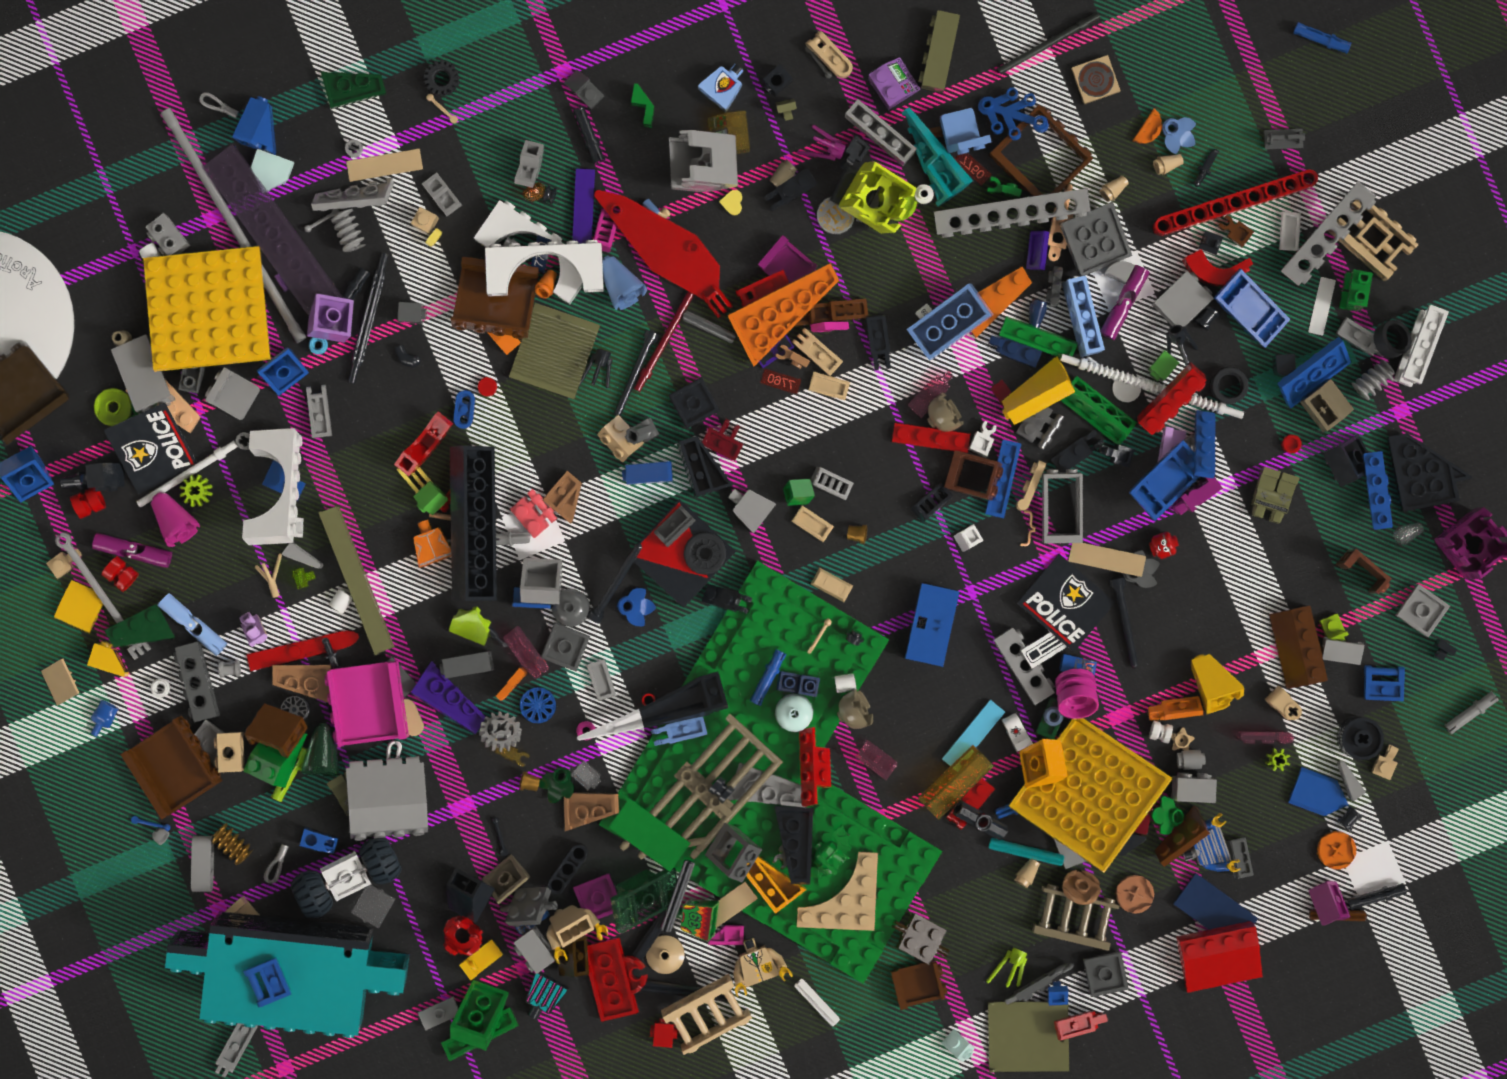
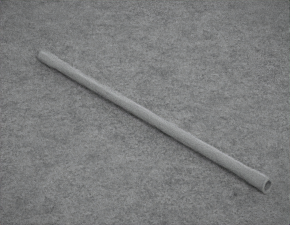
M171 108L161 112L164 121L169 129L172 130L240 247H252L181 129ZM262 265L264 287L286 322L296 343L307 338L295 321Z

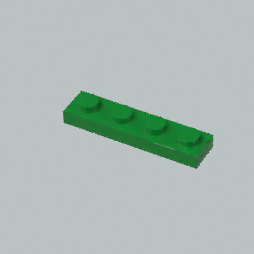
M1008 316L1005 317L999 331L1000 336L1060 358L1062 354L1073 356L1078 342Z
M510 1007L502 1011L492 1039L519 1026ZM451 1038L441 1043L449 1061L477 1048Z

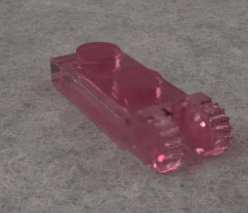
M519 626L503 637L522 666L527 669L534 679H538L541 676V672L546 673L549 670L546 661L540 658L541 656Z
M1238 732V739L1248 744L1255 743V740H1262L1264 744H1274V740L1282 744H1289L1294 740L1293 734L1289 732Z

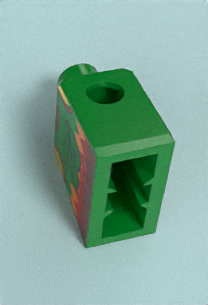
M689 899L683 907L679 908L676 918L681 919V930L705 941L713 938L716 930L719 901Z

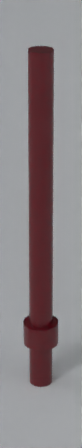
M687 292L645 368H642L639 374L641 376L633 388L636 391L641 392L647 379L651 378L654 366L694 297L693 293Z

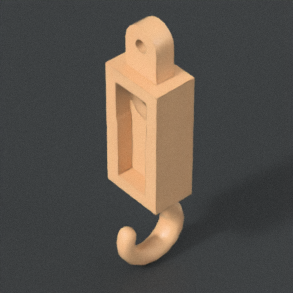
M1068 184L1064 192L1072 191V184ZM1068 199L1065 202V208L1067 210L1069 209L1070 199ZM1074 214L1068 215V219L1056 220V217H1052L1048 246H1050L1048 259L1050 261H1057L1060 257L1061 249L1065 250L1067 245L1059 223L1073 218ZM1059 232L1063 235L1061 243L1053 241L1054 233Z

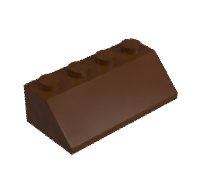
M1302 606L1269 614L1286 689L1328 681L1311 607Z

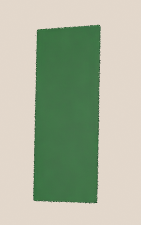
M628 799L609 826L610 829L669 872H671L691 844L631 799Z

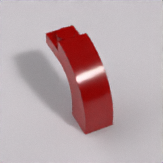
M1202 249L1182 260L1189 273H1194L1201 283L1214 287H1223L1239 268L1247 273L1250 271L1249 267L1253 265L1252 260L1248 258L1231 268L1220 269L1213 266L1207 260Z
M438 411L420 436L402 452L394 465L408 477L412 475L439 446L453 423Z

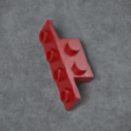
M815 727L799 731L801 802L803 807L818 804L817 787H831L830 748L816 747Z

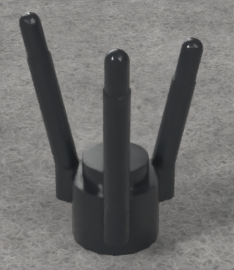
M1174 325L1165 334L1167 338V352L1171 355V342L1179 345L1187 366L1190 362L1183 345L1185 338H1187L1195 350H1198V347L1188 334L1185 326Z
M597 349L596 354H592L591 360L584 370L579 387L594 363L597 366L591 385H595L600 368H605L607 365L606 388H609L611 364L613 361L610 358V352Z

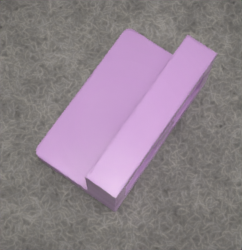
M1172 427L1163 428L1158 462L1173 446L1186 438V431L1175 430Z

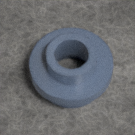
M1049 707L1044 712V720L1048 725L1056 726L1062 722L1063 715L1060 714L1057 707ZM1056 713V719L1051 720L1050 714Z

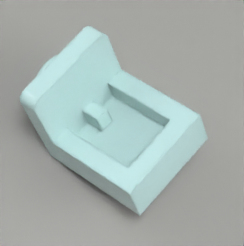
M955 1029L941 1043L962 1062L969 1059L975 1049Z

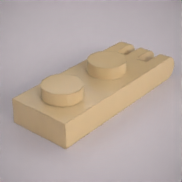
M804 328L802 332L807 337L804 338L799 333L797 337L802 342L799 343L794 339L792 343L831 376L843 361Z

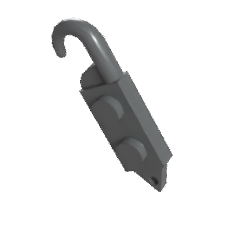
M1069 962L1060 965L1014 991V994L1005 1000L1006 1004L1008 1005L1017 1000L1027 1001L1034 996V992L1038 990L1042 992L1050 987L1049 984L1052 983L1055 977L1066 973L1074 967L1073 963Z

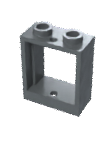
M491 651L442 659L440 664L441 675H445V679L494 670Z
M724 823L705 856L729 878L743 882L762 849L739 828ZM738 840L743 845V848L730 868L724 860Z

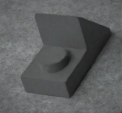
M576 70L564 82L591 110L604 97V94L579 70Z

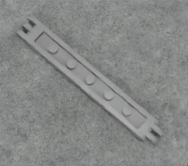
M237 1023L215 1063L218 1065L215 1073L219 1074L222 1068L225 1069L222 1075L224 1078L229 1071L233 1073L258 1025L250 1028L245 1027L244 1024Z

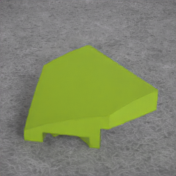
M473 607L472 610L468 611L459 609L457 614L453 616L449 632L485 645L490 631L488 627L491 622L480 615L481 610L478 607Z

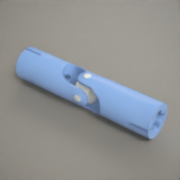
M170 593L158 604V607L177 623L184 625L185 629L215 656L220 654L228 644L199 618L193 616ZM199 624L202 627L200 635L193 632L194 629L198 628Z

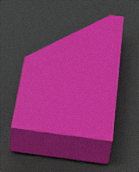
M822 322L810 325L812 332H831L833 330L849 329L848 322Z
M724 925L708 941V945H744V925Z

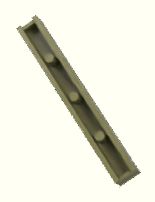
M335 506L323 512H318L374 654L379 655L381 652L394 648V643L340 507Z

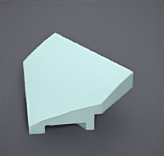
M257 149L251 168L263 192L267 193L275 187L286 184L294 162Z

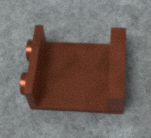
M1348 549L1336 563L1341 569H1349L1355 562H1358L1378 580L1368 591L1371 594L1384 593L1390 586L1389 582L1392 578L1357 549Z

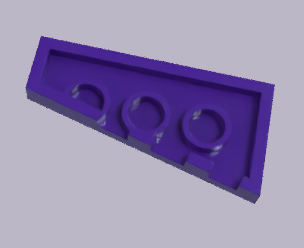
M431 661L410 694L476 735L480 729L481 722L485 721V716L448 678L445 679V675H441L440 670Z

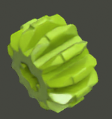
M190 475V482L187 479L183 480L186 487L180 486L181 490H185V492L180 494V497H186L184 503L190 502L191 507H195L196 503L199 507H202V500L208 503L209 499L206 496L213 495V493L208 492L212 485H206L209 480L207 478L202 480L201 475H197L196 479L194 475ZM194 487L200 488L198 490L200 491L198 495L193 494V492H195L192 491Z

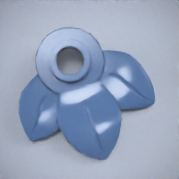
M1185 117L1179 120L1170 118L1163 123L1162 132L1166 136L1165 145L1171 153L1177 154L1180 146H1195V139L1191 130L1195 127L1196 123L1190 118ZM1169 125L1174 126L1175 130L1173 132L1168 130Z

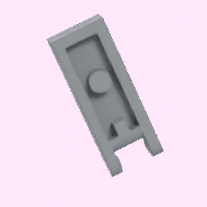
M321 385L322 393L316 394L311 393V387H306L312 438L332 436L326 385Z

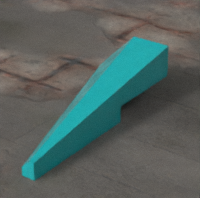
M909 107L902 112V116H905L907 119L909 134L912 133L916 143L914 147L917 148L918 158L924 173H927L931 183L929 186L935 193L937 198L936 205L939 207L964 190L973 180Z

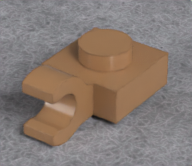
M785 345L780 346L785 350V354L780 356L776 353L775 355L778 359L788 358L792 360L791 364L799 369L802 366L806 368L810 362L808 359L789 350Z

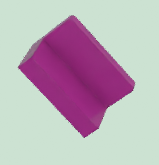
M1326 881L1309 890L1322 926L1350 917L1337 881Z

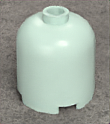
M792 693L786 695L776 705V720L787 731L798 732L804 730L813 719L812 705L806 697L800 694Z

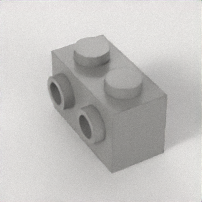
M165 213L146 226L149 231L146 234L152 242L157 241L160 245L158 250L163 256L178 255L191 246Z

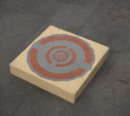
M1108 55L1071 68L1083 104L1121 91Z

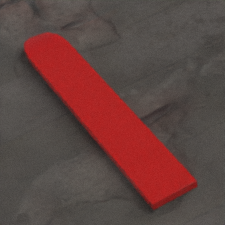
M341 631L247 654L250 671L327 653L322 643L323 638L329 639L334 651L347 648L357 642L359 634L354 631Z

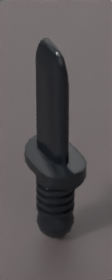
M1213 149L1209 153L1202 167L1198 166L1197 170H1199V173L1194 181L1195 187L1201 185L1206 175L1210 176L1211 172L1209 169L1219 153L1217 149Z
M323 638L322 643L327 652V655L324 656L325 659L329 658L333 669L341 668L336 657L339 654L338 651L333 652L334 650L332 645H330L329 639Z

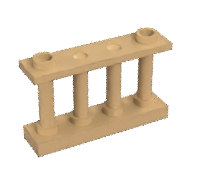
M729 974L661 1010L665 1022H673L684 1040V1043L680 1044L684 1055L695 1052L700 1046L737 1026L746 1025L752 1019L749 1009L742 1011L731 992L735 986ZM720 994L725 995L735 1013V1016L727 1020L724 1019L714 1001L715 997ZM704 1003L708 1004L718 1022V1025L710 1029L707 1028L697 1010L698 1006ZM687 1012L691 1013L701 1031V1034L692 1039L680 1019L681 1015Z

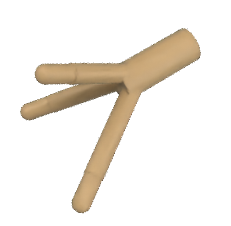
M281 553L278 554L272 577L265 563H262L263 570L258 565L255 566V569L268 582L272 598L280 596L275 580L281 562Z

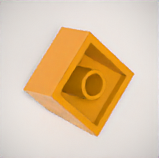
M1042 739L1019 751L1026 788L1056 783L1068 777L1061 740Z

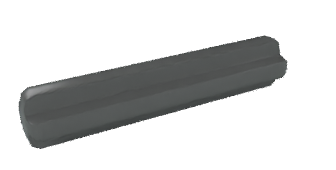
M686 311L683 315V321L729 343H733L736 338L735 333L689 311Z

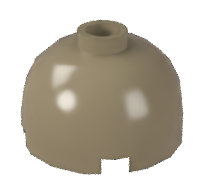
M941 393L930 402L928 406L929 418L927 420L933 428L937 427L941 431L950 432L962 426L964 422L959 421L962 416L952 400L949 399L947 401L944 398L947 395Z
M857 689L842 697L839 702V712H837L841 722H844L852 729L865 728L873 723V714H869L867 710L871 707L861 691L857 692Z

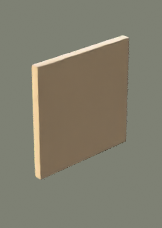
M60 659L41 671L57 706L79 694L75 684L76 680H73L72 672H69L64 659Z

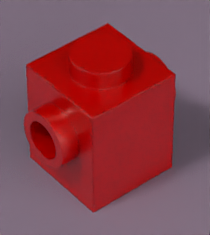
M659 1018V1021L655 1020V1025H651L650 1037H654L653 1046L672 1048L673 1039H677L678 1033L674 1023L671 1021L666 1023L663 1018Z

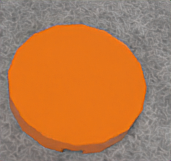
M1331 831L1320 839L1317 845V854L1325 866L1331 869H1343L1348 867L1353 859H1355L1356 845L1348 834L1341 831Z

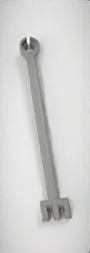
M66 532L58 534L55 539L56 545L67 551L115 622L118 624L124 621L73 548L70 534ZM61 537L66 539L65 544L60 543ZM147 642L132 645L127 649L134 660L138 658L135 650L141 656L145 654L141 646H144L147 651L151 650Z

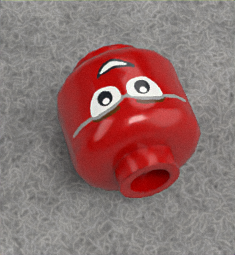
M1166 531L1153 536L1149 546L1154 557L1157 556L1159 559H1164L1176 554V547L1179 546L1175 535L1172 536Z

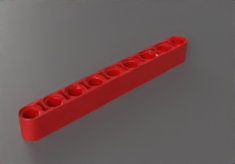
M1305 170L1160 217L1153 224V232L1157 236H1165L1310 189L1317 183L1318 175L1314 170ZM1304 175L1311 177V184L1304 182ZM1286 181H1291L1293 183V190H1289L1286 188ZM1268 187H1273L1275 189V196H1271L1268 194ZM1249 193L1257 195L1258 199L1256 202L1249 199ZM1231 199H1237L1239 207H1233ZM1214 204L1221 207V213L1213 211L1212 207ZM1196 210L1201 211L1203 219H1197L1194 216V212ZM1177 216H1182L1185 219L1184 225H1179L1176 222ZM1159 222H1164L1167 225L1166 231H1161L1158 228Z

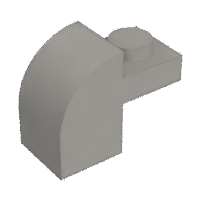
M525 140L514 183L533 188L540 172L544 144Z

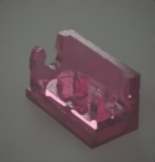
M869 740L864 743L855 755V758L885 780L889 778L898 764L897 761Z

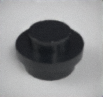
M852 629V631L846 632V640L859 646L864 641L863 634L860 631Z

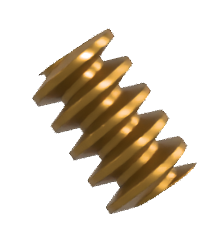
M225 823L213 835L212 843L220 842L218 849L220 850L225 847L223 853L226 855L231 852L229 859L236 858L234 864L238 865L253 850L248 851L250 844L242 845L244 839L237 840L238 833L231 835L233 828L226 830L228 824Z

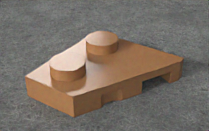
M566 471L544 497L543 501L571 524L574 519L582 483Z

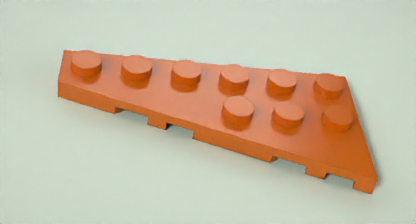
M831 263L728 315L753 366L839 281Z

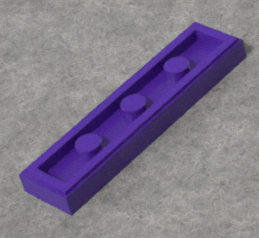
M576 169L572 241H578V244H586V241L592 240L595 169Z

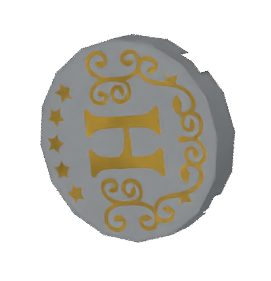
M829 197L820 204L817 211V221L825 232L842 234L849 230L855 217L839 208L837 204L829 201L831 198Z

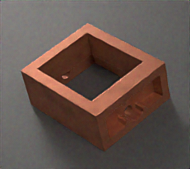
M955 450L945 488L992 501L998 492V486H996L998 478L1001 479L1003 474L1002 464L994 460ZM965 459L994 467L986 494L957 486Z

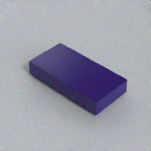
M1030 232L1026 269L1045 270L1050 232Z

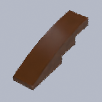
M855 299L815 304L795 326L868 317L867 300Z

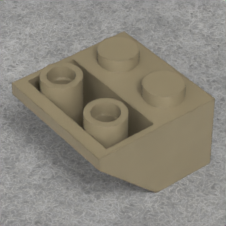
M1331 379L1300 401L1322 432L1330 430L1354 410Z

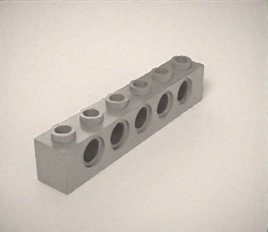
M1357 181L1282 268L1281 272L1298 286L1301 283L1305 285L1312 277L1309 273L1314 268L1318 270L1325 262L1322 258L1327 253L1331 255L1338 247L1336 242L1340 238L1344 240L1351 232L1348 230L1349 227L1360 222L1363 218L1362 212L1373 207L1376 203L1374 200L1376 195L1361 182ZM1359 200L1361 208L1353 210L1350 207L1351 201ZM1346 215L1349 220L1348 223L1340 225L1337 222L1338 216ZM1326 230H1333L1336 234L1335 238L1332 240L1326 239L1324 236ZM1316 244L1322 246V253L1314 254L1311 250L1312 246ZM1302 259L1308 260L1310 263L1309 268H1300L1299 261Z

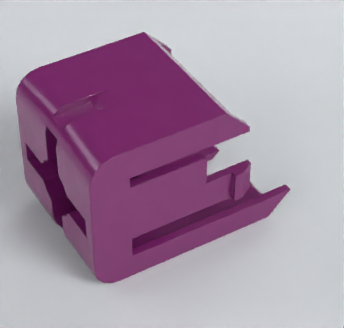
M1485 507L1472 509L1459 519L1456 525L1450 526L1434 539L1456 570L1466 580L1482 579L1493 570V567H1491L1501 558H1507V542H1501L1499 537H1507V531L1503 525L1497 527L1492 519H1483L1484 517L1492 516V513ZM1464 535L1480 537L1482 539L1479 542V554L1473 555L1467 551Z

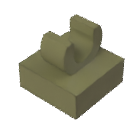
M794 98L775 103L777 112H783L785 121L793 119L791 110L797 109Z

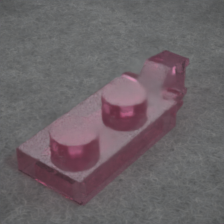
M949 371L942 378L937 375L915 396L908 406L922 418L928 412L930 402L939 394L948 391L947 389L950 385L947 382L954 375Z

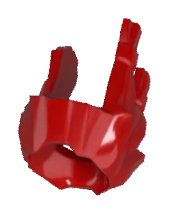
M464 916L453 917L447 921L443 930L444 947L447 952L453 955L459 953L471 956L480 949L482 944L481 934L483 932L478 925ZM460 928L466 929L470 934L469 941L466 943H460L456 939L455 933Z

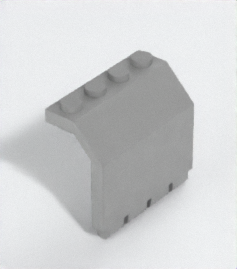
M419 756L406 757V764H402V758L386 759V765H383L382 759L367 760V767H363V761L349 762L350 768H346L350 839L354 838V840L361 841L365 840L366 837H374V839L385 838L389 835L403 837L405 834L421 836L428 832L424 762L420 763Z

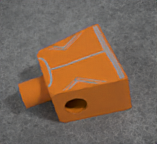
M429 520L418 523L421 534L414 536L413 539L419 567L422 568L451 557V545L441 528L438 527L432 530Z

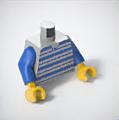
M1219 813L1214 818L1205 821L1210 834L1184 852L1183 856L1185 861L1196 858L1197 863L1208 870L1237 872L1241 868H1235L1234 863H1238L1240 860L1235 859L1229 862L1231 857L1220 828L1226 821L1220 822L1218 820L1222 816Z

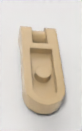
M819 30L815 34L816 37L812 40L809 39L805 43L806 46L815 53L835 76L847 78L852 72V63ZM820 42L824 44L821 49L818 47Z
M1039 460L1038 463H1033L1030 473H1032L1030 481L1026 480L1022 489L1025 491L1023 498L1016 503V508L1019 511H1024L1029 507L1045 469V462Z

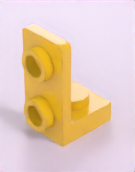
M490 940L476 953L461 962L459 966L468 978L472 980L481 971L500 958L503 953L496 943Z

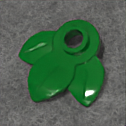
M1161 796L1160 807L1153 809L1151 818L1153 822L1160 825V834L1168 835L1174 827L1183 822L1184 814L1175 807L1173 799L1168 796Z

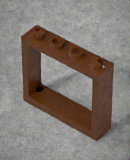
M1038 105L1029 115L1033 117H1046L1049 128L1082 160L1050 194L1059 193L1092 161L1093 157L1087 147H1082L1078 143L1079 140L1074 134H1069L1064 130L1065 126L1060 120L1057 119L1055 121L1050 116L1052 113L1049 109L1047 110L1044 106ZM1021 122L1017 128L1021 132L1028 123ZM1013 132L1012 136H1016L1018 132ZM1008 135L990 153L989 157L1030 197L1043 195L1001 153L1012 141Z

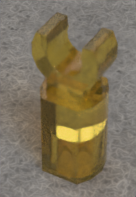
M510 746V751H507L506 748H503L502 752L499 751V748L495 751V753L511 761L513 759L516 760L517 764L521 767L526 765L520 761L521 756L530 757L527 752L519 753L517 752L518 749Z

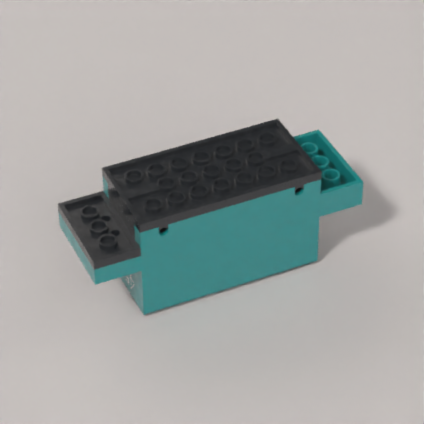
M219 911L210 925L209 933L177 930L167 945L165 968L170 969L171 972L187 970L191 974L196 975L205 972L199 1018L204 1020L205 1023L221 1021L225 1025L231 1026L240 1023L250 1028L259 1025L269 1030H274L278 1027L288 1032H294L295 1029L303 1030L307 1034H314L317 1031L323 1032V1035L334 1036L336 1033L343 1034V1037L354 1038V1036H358L363 1021L366 989L369 993H380V991H386L389 995L403 993L410 954L372 951L374 930L372 927ZM277 957L292 994L258 1008L256 1003L258 1000L243 970ZM260 972L255 973L264 996H270Z

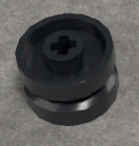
M1351 717L1345 720L1339 726L1336 734L1340 750L1346 756L1358 760H1368L1375 757L1381 751L1384 744V733L1381 727L1374 720L1364 717ZM1361 735L1362 740L1358 742V739H1360L1358 736Z

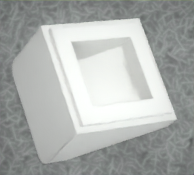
M974 524L954 535L963 552L983 541Z

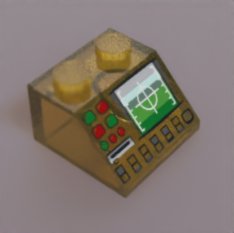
M746 111L729 112L708 118L709 132L735 135L736 153L750 152Z

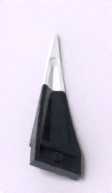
M719 672L700 676L650 704L578 736L577 740L709 716L710 713L727 709L729 707Z

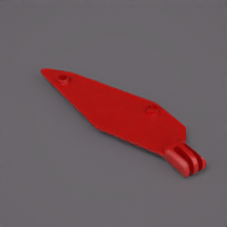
M602 190L595 192V198L651 271L702 298L717 318L721 314L712 304L711 300L715 302L723 313L727 312L717 295L721 297L729 309L733 307L719 289L720 265L697 235L623 195ZM617 206L620 208L618 214L614 212V208Z

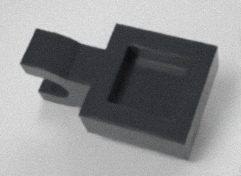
M854 135L844 150L848 156L843 160L840 167L842 169H845L846 166L851 168L855 160L861 162L871 146Z
M1115 443L1114 449L1100 445L1098 452L1111 456L1110 462L1129 467L1135 449Z

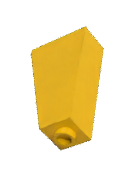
M1058 356L1002 401L1005 408L1002 412L1007 420L1011 419L1015 425L1075 392L1067 371Z

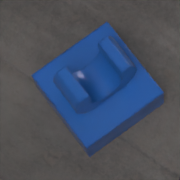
M1061 981L1053 982V986L1048 987L1049 1006L1068 1005V986H1061Z

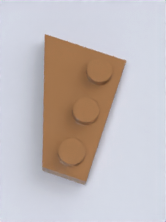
M273 665V685L328 703L327 695L330 691L329 686L325 684V675L331 669V665Z

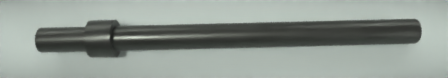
M1096 12L1085 19L1081 18L1076 21L1075 25L998 67V72L1002 75L1074 33L1084 31L1090 24L1101 19L1099 13Z

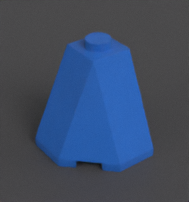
M257 96L255 99L251 97L232 138L239 144L276 155L272 106L267 103L268 100Z

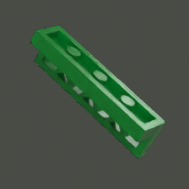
M1076 376L1071 382L1075 392L1061 399V401L1114 443L1120 445L1130 434L1137 422ZM1077 384L1083 391H1079L1074 385ZM1091 397H1094L1098 403L1093 402ZM1106 409L1112 411L1113 415H1110ZM1121 421L1126 422L1129 425V427H1125L1121 423Z

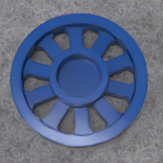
M535 687L523 694L520 700V710L528 721L543 723L554 715L556 701L550 691L545 688ZM537 691H541V695L539 698ZM530 692H533L534 699L529 695ZM547 693L549 697L543 700L544 695ZM527 698L531 703L524 702V699ZM550 700L553 702L552 705L546 704ZM524 706H530V707H531V708H529V709H527V710H524V709H523ZM545 708L552 709L551 713L546 711ZM533 711L531 717H528L527 714ZM541 712H543L547 716V718L543 719ZM536 713H538V720L534 719Z

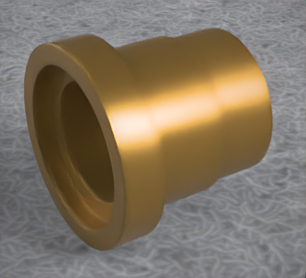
M849 525L847 540L865 544L867 525Z
M523 771L519 790L537 791L540 777L529 775L528 772Z

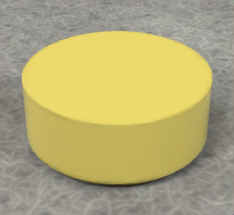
M436 228L425 243L432 247L441 237L442 231Z

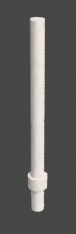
M233 440L226 446L215 449L213 454L139 499L137 504L140 508L151 502L153 496L157 493L167 492L183 482L184 479L189 478L190 475H194L216 460L220 461L225 458L227 453L238 447L236 442Z

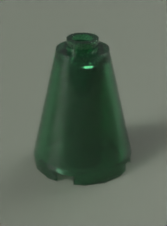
M318 723V726L314 727L301 765V773L311 776L318 774L322 775V777L338 776L339 764L336 743L333 739L334 729L330 727V724Z

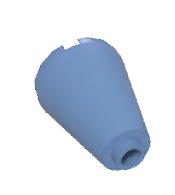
M606 256L602 259L603 281L615 310L618 307L620 310L632 306L639 301L637 297L640 294L642 296L646 294L647 287L614 256Z

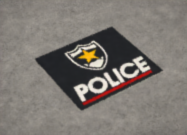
M165 402L104 430L138 494L173 479L197 464Z
M1058 554L1017 604L1071 651L1075 652L1115 602L1063 556Z

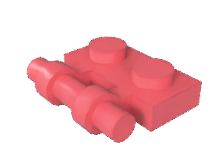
M532 489L527 493L532 499L531 501L525 496L510 510L531 536L536 538L550 526L545 519L548 518L553 523L557 520V517L553 513L554 510L544 503L543 497ZM535 505H537L538 508L543 512L542 514H540L537 511V509L534 507Z

